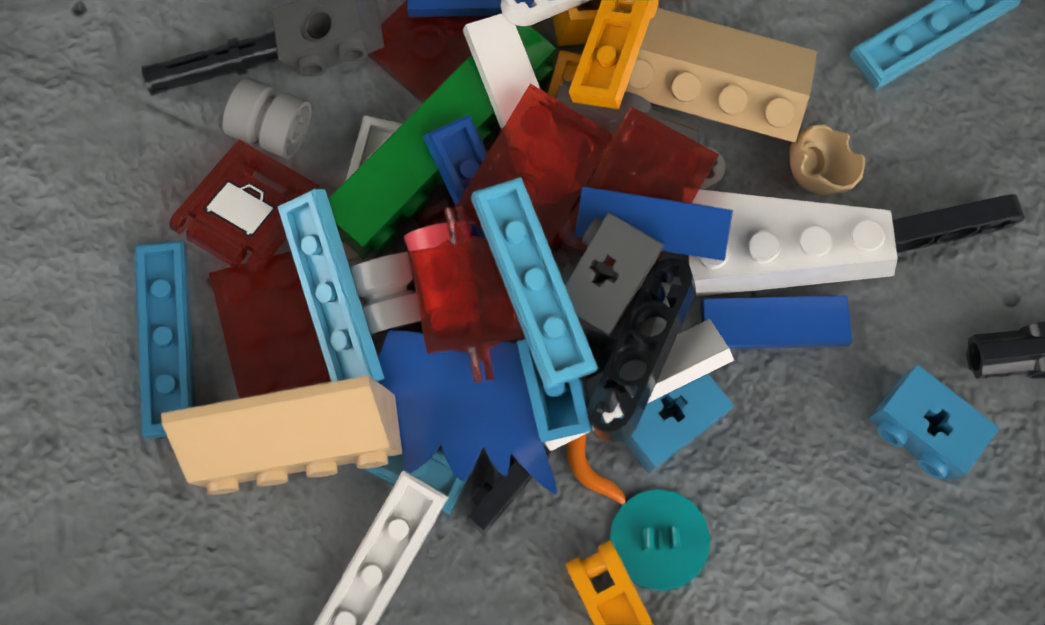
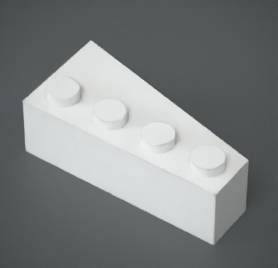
M683 188L684 202L734 209L725 260L689 255L697 297L890 277L895 274L897 252L891 210Z

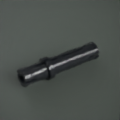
M275 30L261 36L240 41L237 37L227 40L228 44L213 49L199 51L161 63L142 66V75L147 90L153 96L174 88L188 86L235 72L240 76L247 74L250 68L279 61Z

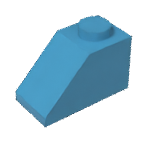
M527 340L517 341L540 442H549L593 431L587 414L589 397L586 376L545 389Z

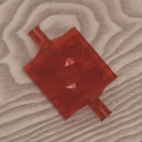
M458 206L456 211L459 227L456 226L453 207L444 210L450 240H446L436 247L410 251L427 355L449 351L469 353L473 383H481L483 379L480 362L483 364L485 381L495 380L489 349H493L502 342L526 338L487 239L470 236L466 207Z

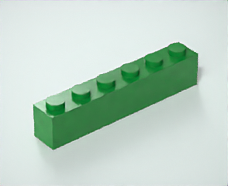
M516 25L541 89L554 72V68L551 65L556 47L531 26ZM472 55L328 198L341 241L358 253L362 260L372 250L377 254H381L386 250L397 236L395 229L406 217L410 220L415 219L429 203L430 198L428 195L438 184L443 187L446 186L423 136L470 115L484 147L492 138L493 132L491 130L498 123V120Z

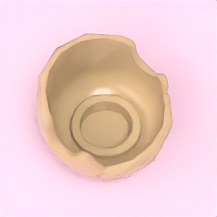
M825 124L811 125L803 129L798 134L796 143L792 142L789 148V161L793 177L802 188L816 196L838 194L854 188L863 178L865 157L863 154L851 151L848 144L850 138L848 133L832 130Z

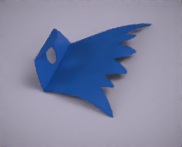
M388 329L378 356L384 380L378 381V383L395 394L404 471L412 473L419 469L437 452L441 445L451 470L459 480L465 481L471 474L484 447L492 464L503 476L508 475L510 456L512 454L539 484L551 493L558 494L555 478L544 445L540 442L517 341L446 333L438 334L427 331Z

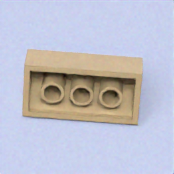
M657 8L655 16L650 18L625 92L635 93L645 98L654 106L785 142L796 143L810 97L817 51Z
M369 375L161 413L163 428L187 483L207 488V494L211 495L236 492L239 490L238 483L256 480L258 486L283 484L288 482V474L306 471L307 477L334 475L338 473V465L355 462L359 469L381 467L388 464L387 457L402 454L395 394Z

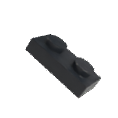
M544 446L547 458L549 459L551 451ZM512 454L510 456L508 475L503 476L494 487L486 482L468 503V506L474 510L468 516V521L483 535L487 533L533 478Z

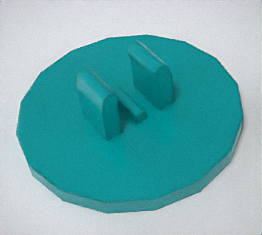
M654 489L638 493L621 506L611 525L609 540H612L632 582L641 588L663 592L683 587L699 575L708 559L710 534L706 519L692 501L677 492Z

